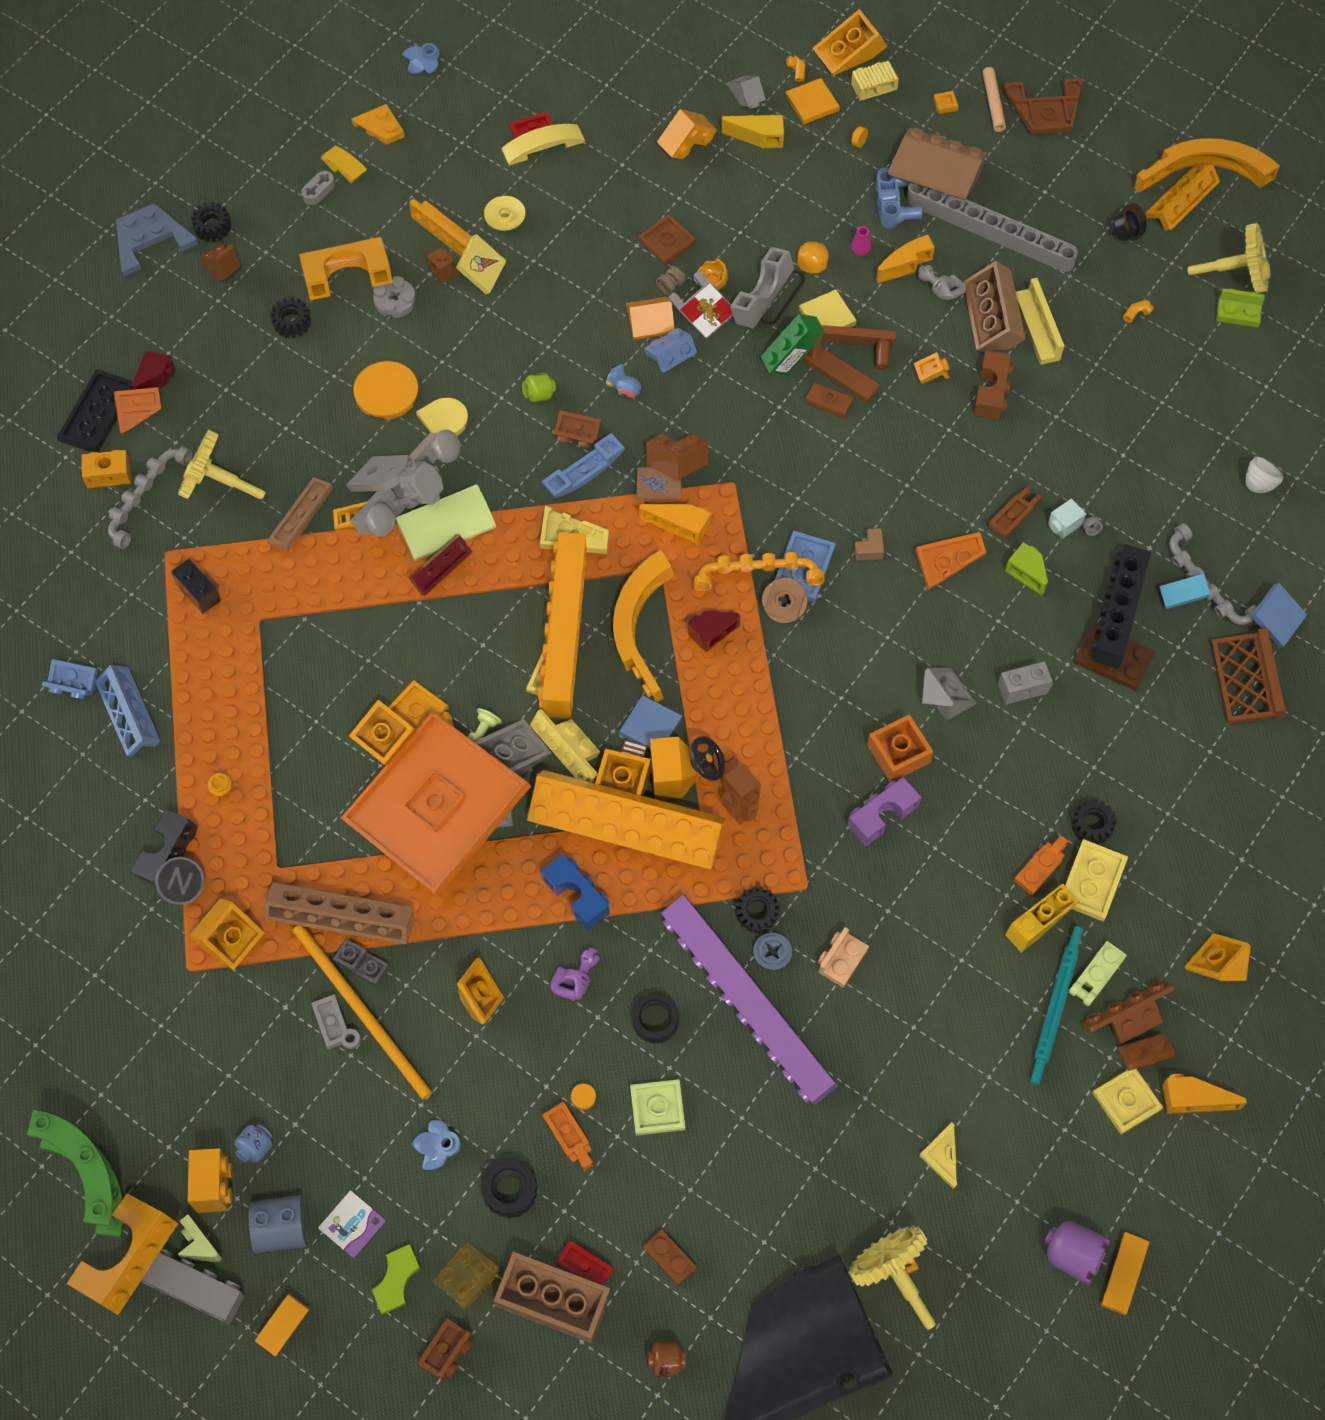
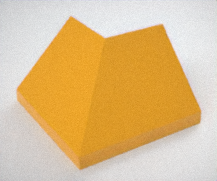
M1213 933L1184 967L1187 971L1220 981H1246L1251 946L1249 943Z
M480 957L475 959L457 983L459 998L471 1018L480 1024L486 1023L504 996Z

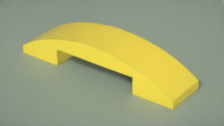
M556 124L532 130L515 138L502 147V152L508 165H513L528 160L527 154L563 143L568 148L584 143L585 139L577 124Z

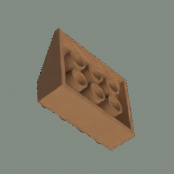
M909 128L903 137L888 170V174L966 200L981 175L987 152H983L978 147L962 145L959 141L943 139L942 136L937 134L925 133L919 128Z

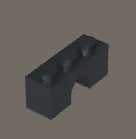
M166 809L154 829L165 838L164 847L155 854L142 851L130 872L139 879L155 886L156 872L161 864L171 858L184 857V851L190 841L194 839L198 826L190 819Z

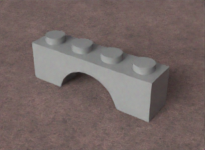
M775 247L769 249L761 261L760 277L753 291L749 294L740 291L730 306L736 324L754 329L794 270L789 251Z

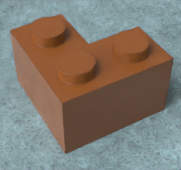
M690 434L679 441H675L666 435H657L646 442L647 466L679 480L708 465V441L696 434Z

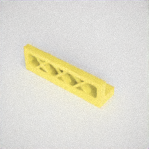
M1033 278L1030 281L1029 289L1017 291L1016 296L1021 318L1038 361L1042 365L1060 361L1064 344L1038 278Z

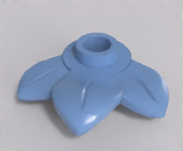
M432 43L424 44L422 47L413 46L402 53L403 57L410 60L408 73L419 74L425 70L431 74L438 67L437 59L440 53L439 49Z
M440 1120L430 1121L428 1125L429 1132L419 1134L412 1142L413 1147L425 1155L422 1165L424 1170H434L442 1167L447 1158L457 1154L461 1147L459 1136L451 1132L447 1124ZM447 1140H450L451 1143L449 1147L445 1148V1142Z

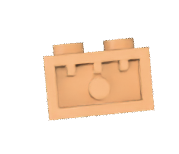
M846 927L841 933L836 932L830 943L833 945L829 952L824 951L818 961L820 964L819 973L843 988L869 949L868 945L848 934L849 929Z

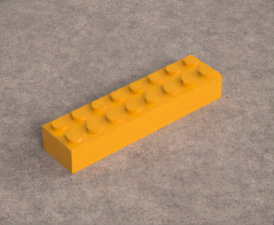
M559 532L558 540H554L553 543L554 561L552 560L551 563L552 581L549 583L550 602L547 603L548 623H545L546 644H543L542 656L544 661L543 665H541L540 678L542 680L541 686H539L538 700L539 709H543L548 717L571 719L587 544L586 534Z
M542 770L536 778L527 821L712 869L726 818Z

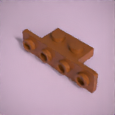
M1154 982L1149 985V989L1143 992H1134L1128 996L1129 999L1123 1002L1112 1003L1107 1007V1010L1101 1013L1090 1014L1086 1017L1087 1020L1080 1023L1081 1027L1093 1032L1110 1023L1117 1042L1122 1044L1163 1023L1155 1000L1175 989L1173 985L1166 982Z

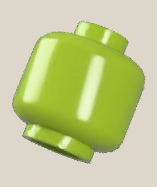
M546 373L528 375L522 383L523 394L531 402L550 400L553 392L556 390L554 380Z

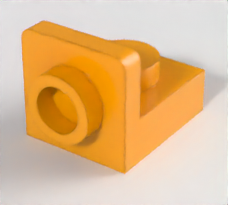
M937 352L914 363L922 384L941 375L945 379L950 378L947 371L950 370V366L946 358L942 359Z

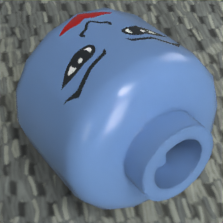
M260 1124L247 1126L234 1142L237 1149L235 1154L243 1162H259L272 1147L271 1133Z

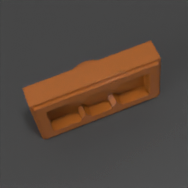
M813 383L805 398L806 404L843 419L853 402V398L817 383Z

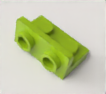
M1222 289L1218 300L1216 321L1259 327L1265 295L1235 289Z

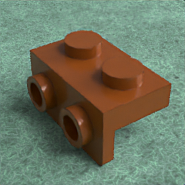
M559 410L555 430H552V435L557 437V441L569 443V440L577 441L578 446L590 448V445H594L598 441L602 420Z
M446 1318L417 1364L443 1382L447 1377L451 1379L459 1367L457 1361L462 1354L466 1356L474 1344L472 1333Z

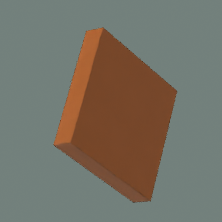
M670 214L638 236V241L665 266L696 244V238Z

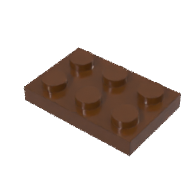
M1092 623L1073 663L1137 691L1155 651L1128 640L1125 655L1119 669L1093 662L1094 652L1091 651L1094 638L1098 639L1099 634L1095 633L1097 625Z

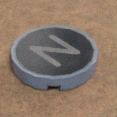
M176 857L161 864L156 872L154 882L157 892L163 900L169 904L183 905L192 902L199 896L203 890L204 876L196 862L189 858Z

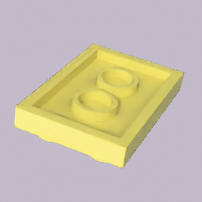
M1083 839L1065 885L1079 900L1072 909L1104 922L1128 856Z

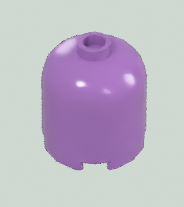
M1066 1221L1060 1224L1056 1231L1052 1228L1049 1231L1045 1243L1049 1244L1047 1257L1053 1266L1090 1286L1092 1279L1089 1276L1090 1274L1096 1276L1106 1255L1103 1246L1104 1244L1109 1246L1111 1239L1079 1223Z

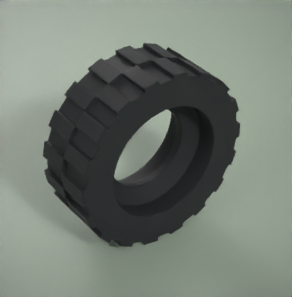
M505 1158L502 1161H496L491 1167L487 1168L486 1174L482 1177L481 1191L484 1202L490 1211L495 1212L500 1217L505 1216L507 1218L519 1217L522 1213L529 1211L531 1205H534L535 1197L538 1194L537 1181L532 1169L526 1166L525 1162L517 1161L515 1158ZM514 1176L520 1180L522 1191L516 1199L504 1200L498 1195L497 1185L503 1177Z

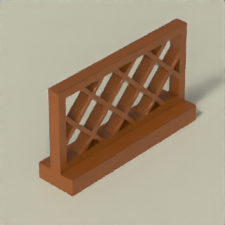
M1268 628L1258 629V633L1212 639L1211 643L1228 724L1274 718V721L1283 720L1285 706ZM1254 641L1255 648L1251 653L1240 647L1243 642ZM1227 644L1233 650L1226 656L1219 652L1218 645ZM1236 651L1247 657L1241 665L1230 659ZM1250 659L1259 664V668L1255 673L1244 667ZM1226 663L1237 668L1232 676L1223 672L1222 668ZM1240 671L1251 677L1246 685L1235 679ZM1254 680L1263 684L1264 688L1259 694L1248 688ZM1231 683L1242 689L1236 697L1227 692V688ZM1245 691L1255 697L1250 706L1239 700ZM1260 700L1268 706L1269 711L1258 712L1253 707ZM1238 704L1246 709L1243 715L1232 716V707Z

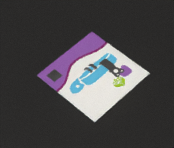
M350 1190L318 1228L351 1257L355 1258L386 1220Z

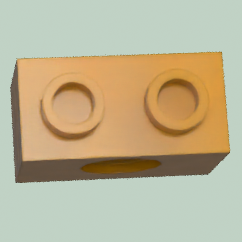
M126 450L82 454V478L86 487L96 488L131 484V464Z

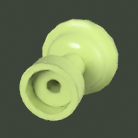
M478 708L477 713L480 724L476 732H470L467 737L473 742L483 738L488 727H495L497 724H501V719L487 710Z

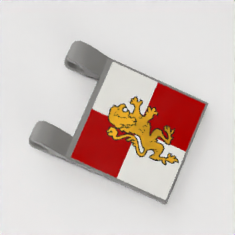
M697 271L694 274V281L702 288L685 303L676 293H672L669 299L671 305L707 340L732 318L733 314L730 308L731 304L708 281L701 271Z

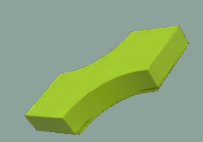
M410 1244L386 1255L388 1261L387 1273L383 1281L372 1289L382 1315L406 1304V1284L411 1276L420 1270Z

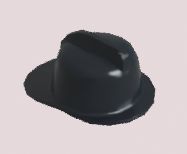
M1131 203L1122 212L1117 214L1113 218L1114 230L1111 232V235H1117L1122 241L1138 240L1145 233L1147 227L1146 217L1142 208L1136 203Z

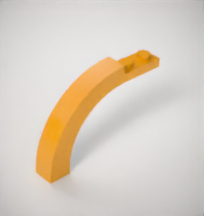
M1213 138L1196 139L1165 149L1160 160L1156 161L1150 168L1143 169L1138 173L1134 188L1140 193L1168 175L1194 165H1213L1230 169L1245 176L1261 188L1276 178L1280 165L1264 153L1242 143Z
M662 550L646 559L628 578L617 599L613 619L615 643L626 671L632 669L636 679H642L644 682L642 688L648 698L652 696L655 702H659L664 698L661 689L636 648L635 629L639 613L646 600L658 587L674 577L672 567Z

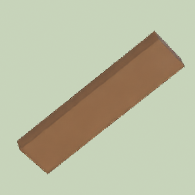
M313 477L268 538V544L288 552L332 492L333 485Z

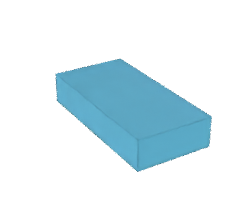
M1204 574L1159 586L1166 609L1211 597Z

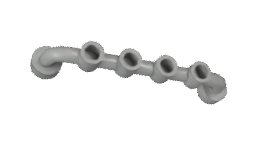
M181 447L179 450L169 449L158 459L151 457L148 460L147 469H149V472L146 476L143 474L136 476L134 481L135 486H137L133 492L125 491L122 496L124 505L121 509L117 507L112 508L109 513V518L112 521L108 526V534L113 539L114 546L122 550L129 546L131 534L123 530L117 531V528L120 524H124L127 521L128 513L131 509L139 505L143 493L151 489L157 474L163 473L166 462L171 458H175L177 463L187 466L193 458L192 450L186 447Z
M1181 523L1174 528L1175 534L1169 542L1170 549L1175 555L1172 557V562L1178 569L1183 566L1187 569L1186 578L1204 574L1201 568L1194 565L1189 554L1184 550L1182 551L1178 545L1179 541L1185 543L1193 537L1190 528L1185 523ZM1206 579L1211 597L1204 598V600L1208 602L1212 599L1217 604L1214 607V611L1219 618L1227 616L1229 620L1238 625H1247L1249 623L1257 625L1256 621L1251 617L1257 606L1253 605L1245 610V616L1236 614L1232 604L1228 600H1224L1219 594L1218 588Z

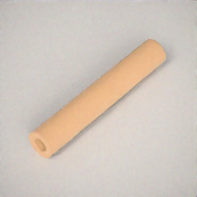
M988 67L983 70V78L993 127L996 132H1001L1006 129L995 71L994 68Z

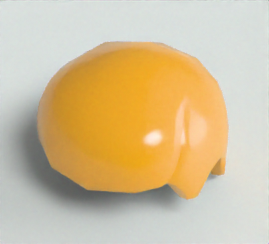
M817 241L804 243L798 251V267L810 274L820 273L827 267L829 260L828 250L825 245Z
M716 259V261L707 260L698 269L718 291L726 285L728 271L726 265L720 259Z

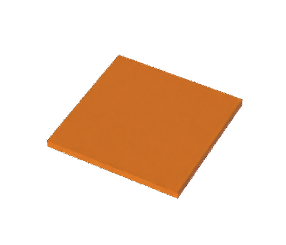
M432 711L343 814L341 819L438 897L529 790L531 785Z

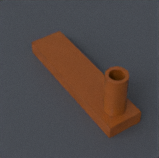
M822 325L825 334L821 342L876 346V368L886 369L889 367V348H892L896 340L895 331Z
M821 339L801 359V362L866 404L880 389V384L822 348Z

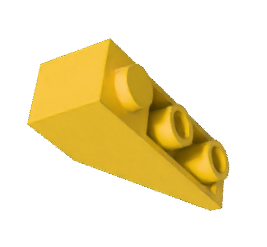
M783 115L722 116L721 130L723 134L761 148H783Z
M1062 883L1011 923L1005 936L1022 953L1067 914L1079 900Z

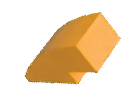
M929 235L906 243L888 256L878 267L877 283L915 273L918 264L932 260L935 247Z

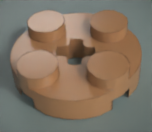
M780 578L765 588L762 603L767 615L772 620L780 623H789L796 621L804 614L808 605L806 589L798 581L791 578ZM788 594L791 604H786L783 607L779 598Z

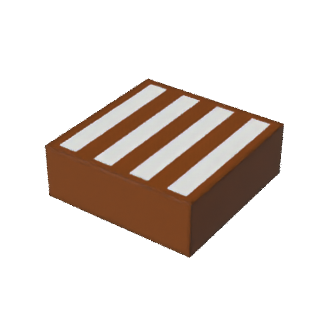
M625 740L621 752L645 757L647 746Z

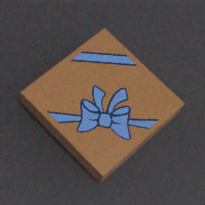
M638 467L637 500L647 502L653 500H666L669 502L681 500V479H675L652 467Z

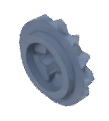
M767 933L759 937L755 942L753 955L757 964H760L765 970L776 971L782 967L785 968L791 960L792 947L783 935ZM767 947L771 948L772 950L779 948V950L777 951L778 959L773 955L766 957V955L768 954Z

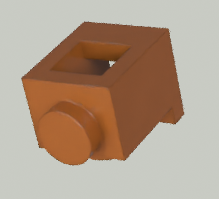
M440 247L427 255L429 271L441 284L458 274L457 269L453 265L455 264L454 258L446 250Z

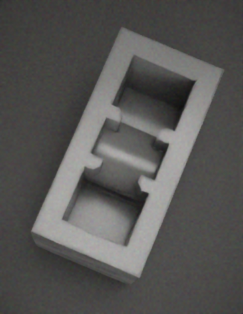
M1044 661L1001 673L998 688L1006 705L1049 693L1053 681Z

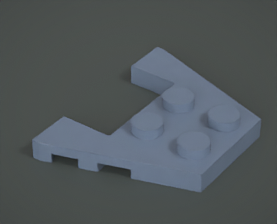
M154 203L116 219L120 263L124 277L141 270V266L134 255L135 252L170 237L175 239L181 252L199 245L197 238Z

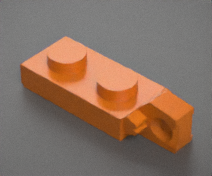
M1060 836L1053 845L1049 842L1045 846L1043 845L1014 878V882L1033 896L1061 864L1065 856L1062 851L1067 846L1068 840Z
M562 1102L542 1114L543 1119L567 1158H570L572 1163L578 1160L584 1171L593 1167V1162L588 1156V1153L592 1151L589 1141L565 1103Z

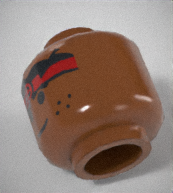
M676 1341L655 1342L651 1351H647L646 1354L647 1368H652V1372L656 1377L678 1376L681 1370L685 1369L686 1358L684 1348H680Z

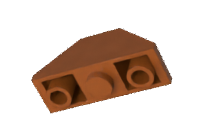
M221 244L218 247L207 250L201 255L202 260L197 263L218 281L225 280L241 267L232 244L226 246Z

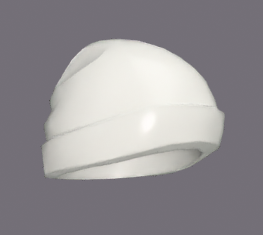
M1255 457L1250 461L1246 473V486L1250 491L1265 493L1281 484L1283 475L1270 462L1261 457Z

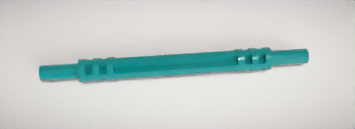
M1079 926L1073 927L1069 945L1064 950L1034 1056L1036 1062L1030 1080L1032 1085H1040L1045 1064H1048L1079 955L1078 946L1083 932V928Z

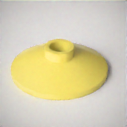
M500 196L492 199L486 205L484 217L487 224L492 228L508 231L522 224L525 219V207L514 197Z

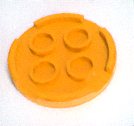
M383 361L374 363L361 371L355 380L353 391L355 401L362 412L368 416L372 415L386 420L394 419L407 413L413 407L419 389L417 379L408 367L397 362Z

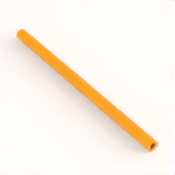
M297 925L292 932L421 1099L425 1100L428 1098L432 1091L306 928Z

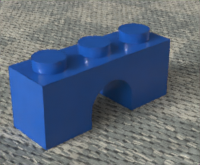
M562 854L541 870L542 880L556 896L566 890H575L581 895L578 901L571 905L573 916L588 931L610 914V902L602 892L598 893L593 888L595 885L587 875L583 876L578 871L579 866L572 858L568 859Z

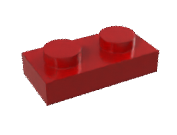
M548 112L509 123L514 139L532 130L553 125Z
M572 1241L568 1243L556 1262L558 1266L567 1272L603 1286L614 1270L611 1266Z

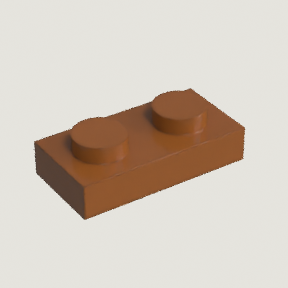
M1162 1033L1118 1047V1055L1128 1071L1175 1057V1050L1165 1034Z
M662 1229L643 1246L645 1252L677 1286L682 1284L697 1269L696 1265Z

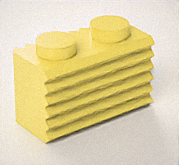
M887 60L883 63L878 62L871 67L854 70L852 72L851 85L859 101L897 90L899 78Z

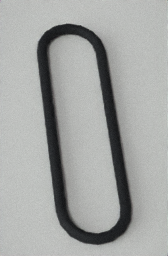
M793 270L792 273H798L801 275L802 281L798 285L794 293L791 295L785 306L782 308L778 316L773 321H765L761 317V322H763L764 324H774L779 320L783 312L786 310L790 302L793 300V298L805 282V276L801 271Z

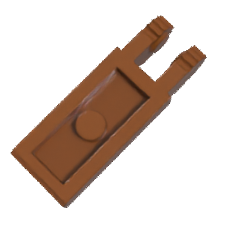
M1027 486L1005 505L989 522L988 527L1006 539L1038 506L1042 496L1038 494L1028 503L1025 499L1030 495L1032 489Z

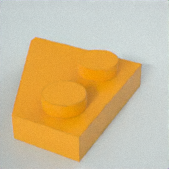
M387 104L351 118L353 126L356 128L358 126L366 130L367 134L377 137L379 141L386 145L405 137L403 129Z

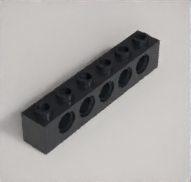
M1125 544L1123 551L1117 553L1114 565H1118L1117 569L1113 568L1109 580L1113 582V585L1108 586L1105 599H1108V604H1103L1100 614L1104 619L1098 622L1095 633L1099 634L1098 639L1094 638L1091 651L1094 652L1093 662L1117 669L1120 668L1127 648L1151 551Z

